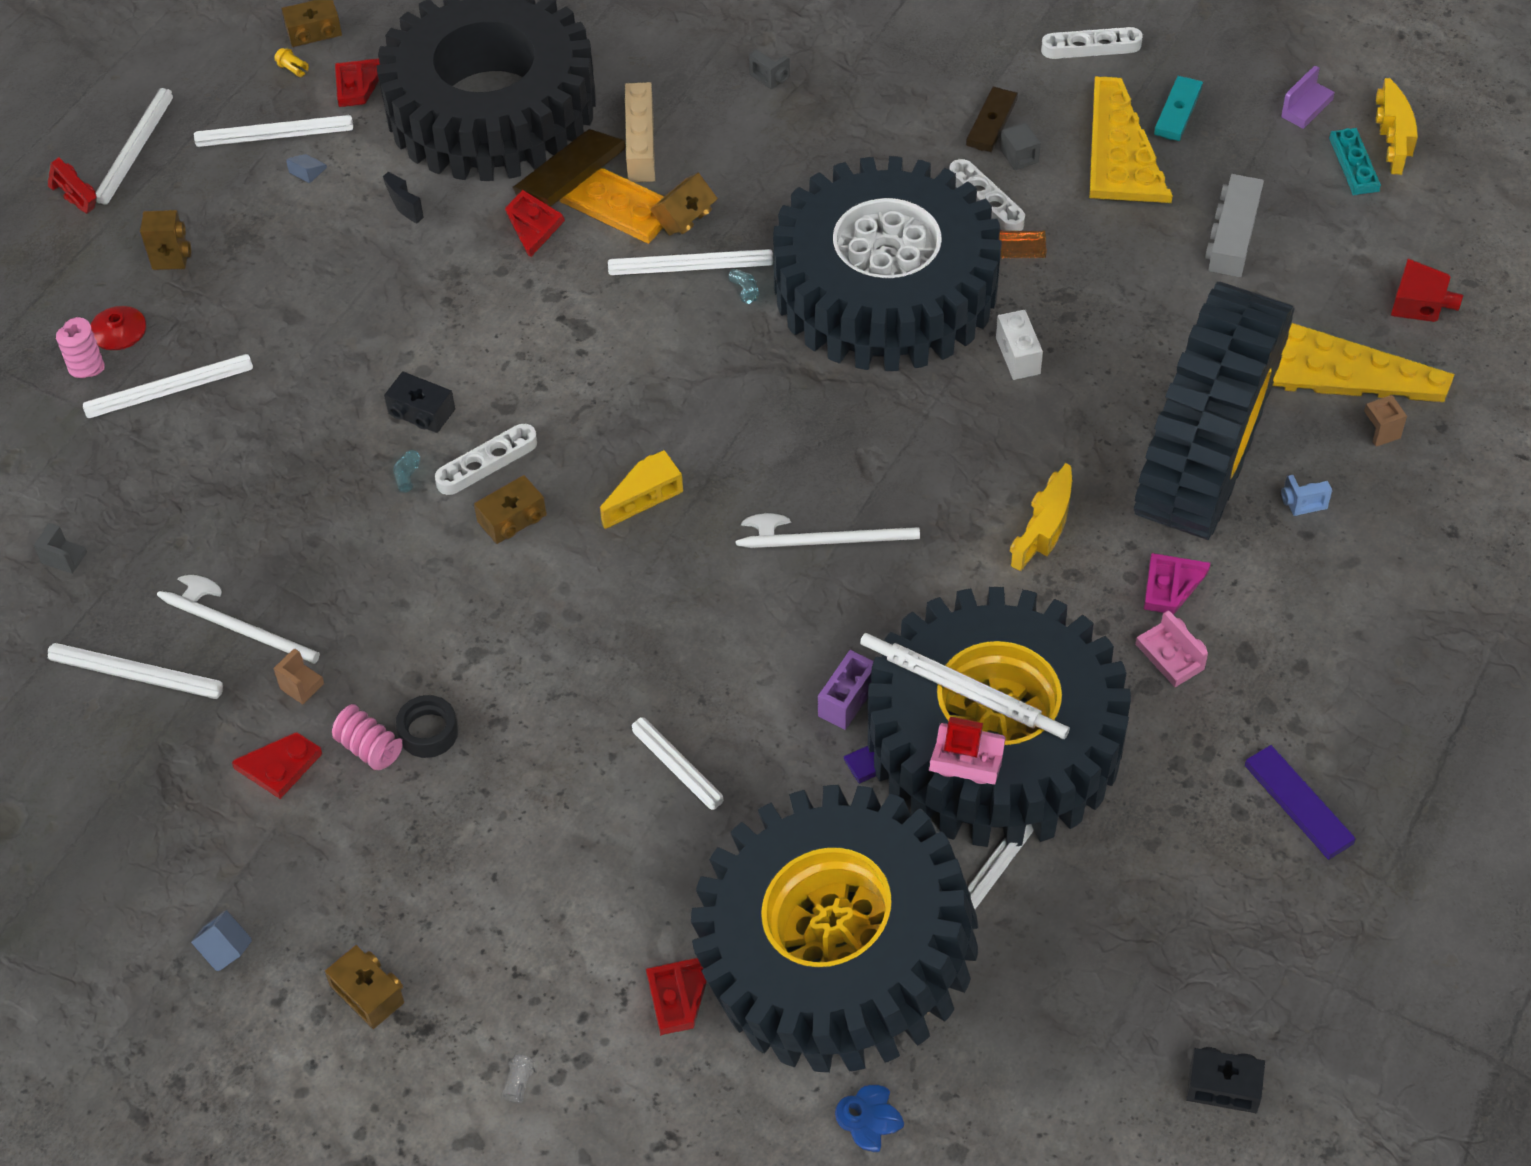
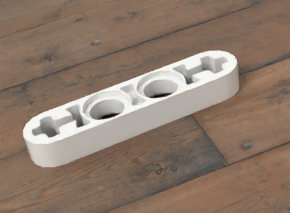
M1134 27L1050 33L1042 38L1041 52L1050 59L1134 53L1141 48L1143 34ZM1100 40H1108V41H1110L1111 43H1110V44H1102V43H1099L1098 41H1100ZM1074 42H1082V43H1084L1085 45H1084V46H1076V45H1074L1073 43H1074Z
M958 159L950 164L949 170L956 173L957 188L969 181L974 186L979 185L985 188L982 191H977L976 201L986 198L989 202L997 201L1002 204L999 207H992L991 219H998L1002 231L1016 234L1023 230L1025 222L1023 210L976 166L965 159Z
M529 424L516 425L440 467L435 473L438 491L445 495L458 493L531 452L537 446V436L534 427ZM497 448L506 450V453L502 456L491 454ZM472 462H479L482 464L481 467L476 470H469L466 468L467 465Z

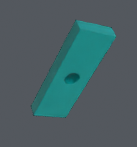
M1177 76L1155 126L1154 135L1169 140H1181L1201 93L1202 81Z
M1357 128L1331 131L1329 139L1352 194L1359 195L1379 192L1381 187L1380 181Z

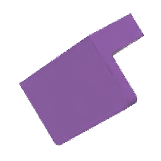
M1317 66L1309 70L1285 95L1281 117L1303 129L1334 98V91L1317 83L1320 70Z

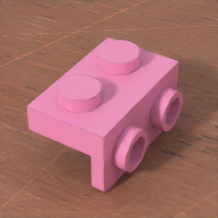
M1169 610L1163 613L1160 624L1136 638L1135 645L1174 687H1177L1205 669L1208 656L1206 646L1201 640L1195 639L1187 630L1185 623L1180 618H1176Z
M941 723L929 771L939 773L945 777L956 776L970 779L979 784L989 783L995 785L1002 763L1005 736L982 731L979 752L976 758L944 751L948 724Z

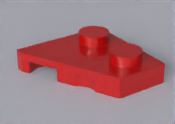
M379 58L335 63L339 107L366 104L379 82L377 65H380Z
M523 190L505 208L512 226L527 255L530 257L565 221L563 214Z
M698 958L646 969L660 1036L693 1029L707 984L701 971L703 967Z

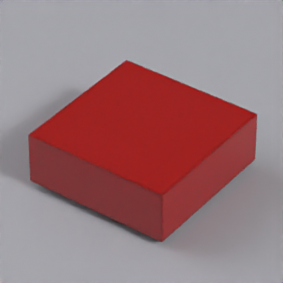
M950 716L944 751L977 758L983 723Z

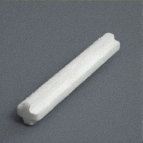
M640 717L632 724L633 733L709 809L715 810L723 803V795L646 718Z

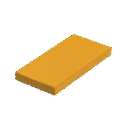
M600 168L560 199L561 203L648 244L663 229L650 208L664 196L604 168Z

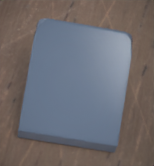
M307 154L290 157L286 160L289 173L308 183H311L327 168L325 163Z

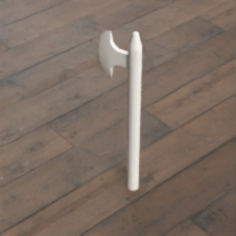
M764 513L747 517L741 523L742 526L757 528L759 536L739 539L736 541V545L747 548L915 540L920 539L919 527L774 535V529L777 526L791 523V521L784 515Z
M199 575L179 577L177 580L188 586V589L182 596L163 591L157 593V596L169 605L287 653L297 649L300 651L302 659L313 664L319 659L320 653L197 603L202 596L207 594L221 596V588L214 581Z

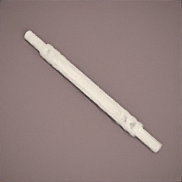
M864 633L861 638V645L887 656L888 661L1034 729L1036 726L1062 739H1065L1069 733L1070 727L1042 715L1041 710L897 643L889 644L868 633Z

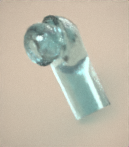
M738 269L731 270L729 280L741 285L744 289L740 292L741 300L745 304L756 301L760 292L754 276Z
M407 451L394 464L393 472L400 492L406 493L413 488L410 476L418 468L421 460L417 451Z

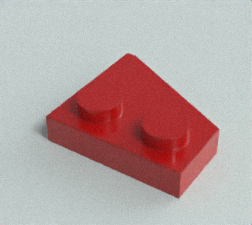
M60 157L51 162L48 187L53 191L58 187L66 192L63 195L64 199L76 205L84 213L87 214L93 210L97 199L93 187L88 183H83L77 176L74 167L69 163L65 164Z
M295 732L235 759L232 765L236 771L281 799L323 753L321 747Z

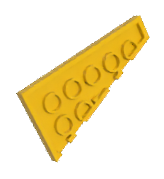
M1095 76L1089 198L1172 203V192L1170 189H1167L1165 176L1157 166V158L1144 129H1141L1138 114L1134 112L1131 106V98L1122 78Z

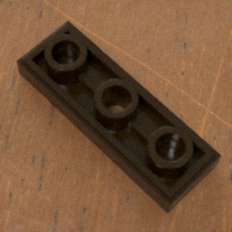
M992 87L966 139V146L992 153L1018 98L1017 92Z

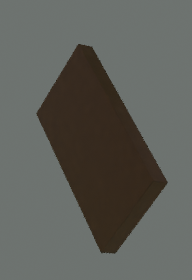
M588 129L513 186L515 194L518 195L523 190L551 207L625 150V142L623 139Z

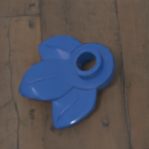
M864 1086L857 1092L856 1096L842 1098L835 1108V1116L839 1126L851 1132L854 1142L859 1147L871 1152L880 1151L881 1135L893 1134L904 1127V1121L900 1113L893 1106L887 1104L890 1090L884 1086ZM849 1108L854 1109L859 1116H853L849 1112Z

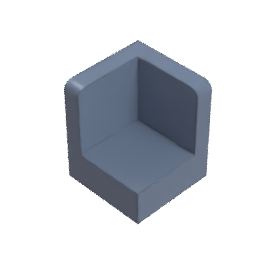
M226 910L203 926L191 943L216 971H220L239 958L252 942V939Z

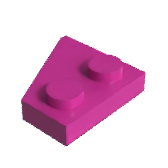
M1152 553L1149 563L1144 609L1162 613L1169 610L1172 614H1175L1209 572L1210 563Z

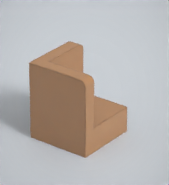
M1393 395L1367 403L1364 412L1376 428L1372 441L1377 447L1400 439L1407 415Z
M293 649L273 668L280 689L302 705L324 685L323 677L304 665L301 653L297 649Z

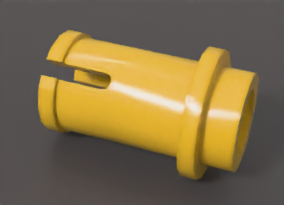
M281 48L275 54V61L280 68L285 67L298 77H303L306 74L298 68L299 66L308 71V63L293 55L291 49Z

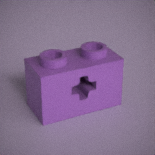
M852 650L847 653L818 695V717L844 730L847 729L868 698L873 665L872 660Z

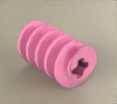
M80 317L68 320L56 333V340L70 375L76 378H86L100 374L104 370L105 363L89 321Z
M355 704L345 707L333 724V738L355 756H358L364 763H368L374 770L379 771L387 768L401 753L402 740L400 738L395 739L393 732L386 731L382 724L377 725V721L374 718H368V714L365 711H359V707Z

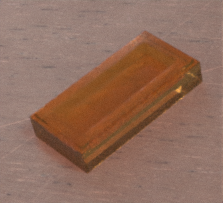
M1000 231L999 240L1002 241L1001 258H1046L1045 231Z

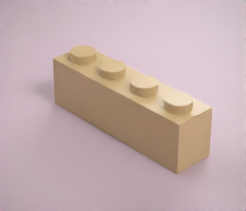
M626 83L625 117L628 180L632 182L655 181L652 83Z

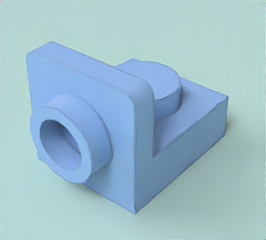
M1294 475L1286 477L1285 486L1281 489L1283 503L1286 506L1289 505L1293 516L1328 509L1332 488L1328 481L1309 483L1299 487Z

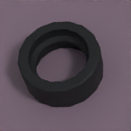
M423 695L409 700L400 708L396 717V730L398 737L402 740L403 748L407 752L417 757L430 758L447 752L454 745L458 737V722L456 713L449 702L442 697ZM424 715L441 716L446 721L445 728L439 734L430 738L414 737L409 732L410 724Z

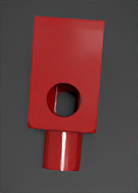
M1408 259L1391 316L1435 322L1438 321L1442 307L1459 311L1464 295L1447 291L1451 278L1449 274Z

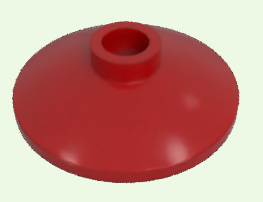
M129 306L108 308L99 313L90 324L98 347L106 350H122L131 347L143 337L146 331V320L143 314Z

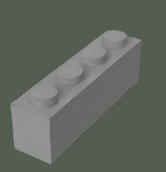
M1231 174L1229 185L1223 184L1220 200L1224 201V204L1218 203L1215 220L1220 221L1219 223H1213L1210 239L1215 241L1214 243H1208L1205 259L1210 260L1208 271L1242 277L1260 203L1263 179Z

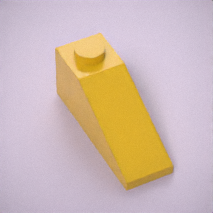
M665 450L649 455L644 460L639 461L600 506L604 529L683 492L682 473Z

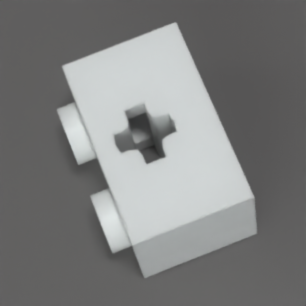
M1026 310L998 315L996 340L1012 379L1016 380L1041 374L1043 351Z

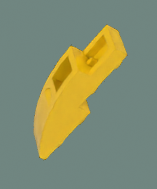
M1385 78L1383 88H1378L1376 94V105H1380L1376 112V123L1380 124V135H1387L1386 143H1391V146H1388L1386 162L1391 163V174L1402 175L1406 157H1413L1418 138L1417 125L1412 108L1403 92L1391 78Z
M1065 463L1059 472H1053L1044 491H1038L1034 496L1031 504L1034 508L1033 517L1026 527V532L1022 537L1017 536L1010 547V552L1012 553L1011 566L1022 571L1036 552L1048 557L1062 534L1069 510L1072 486L1071 465Z

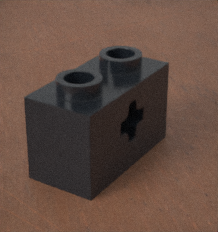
M404 371L401 372L384 394L388 414L396 419H403L421 429H428L435 433L440 431L455 411L452 390Z
M1212 1047L1194 1048L1190 1063L1186 1101L1257 1114L1262 1099L1265 1060L1256 1059L1255 1056L1245 1053L1237 1055L1222 1053L1220 1050Z

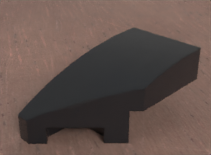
M387 172L383 179L397 210L417 224L424 218L420 198L408 192L404 179Z

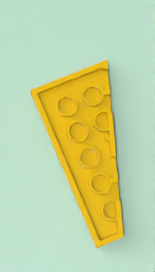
M1292 323L1286 345L1281 354L1280 365L1273 378V386L1285 387V391L1307 388L1313 389L1315 393L1362 396V393H1376L1379 398L1390 395H1404L1409 400L1445 402L1455 374Z

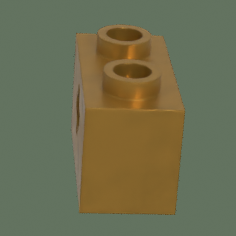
M313 0L281 8L292 47L342 36L339 17L333 0Z
M698 172L685 178L650 210L669 236L680 232L682 235L694 226L692 221L695 218L701 219L712 211L710 205L718 198Z
M177 210L143 211L140 233L152 270L185 269L187 257H191V243L185 239V223L180 221Z
M525 475L474 503L477 522L496 544L505 539L512 538L517 532L539 522L547 515L543 495Z
M355 945L325 970V974L330 987L372 1029H375L405 1003L401 993L403 985L393 973L386 974L380 969L381 963L372 952L367 951L364 953Z

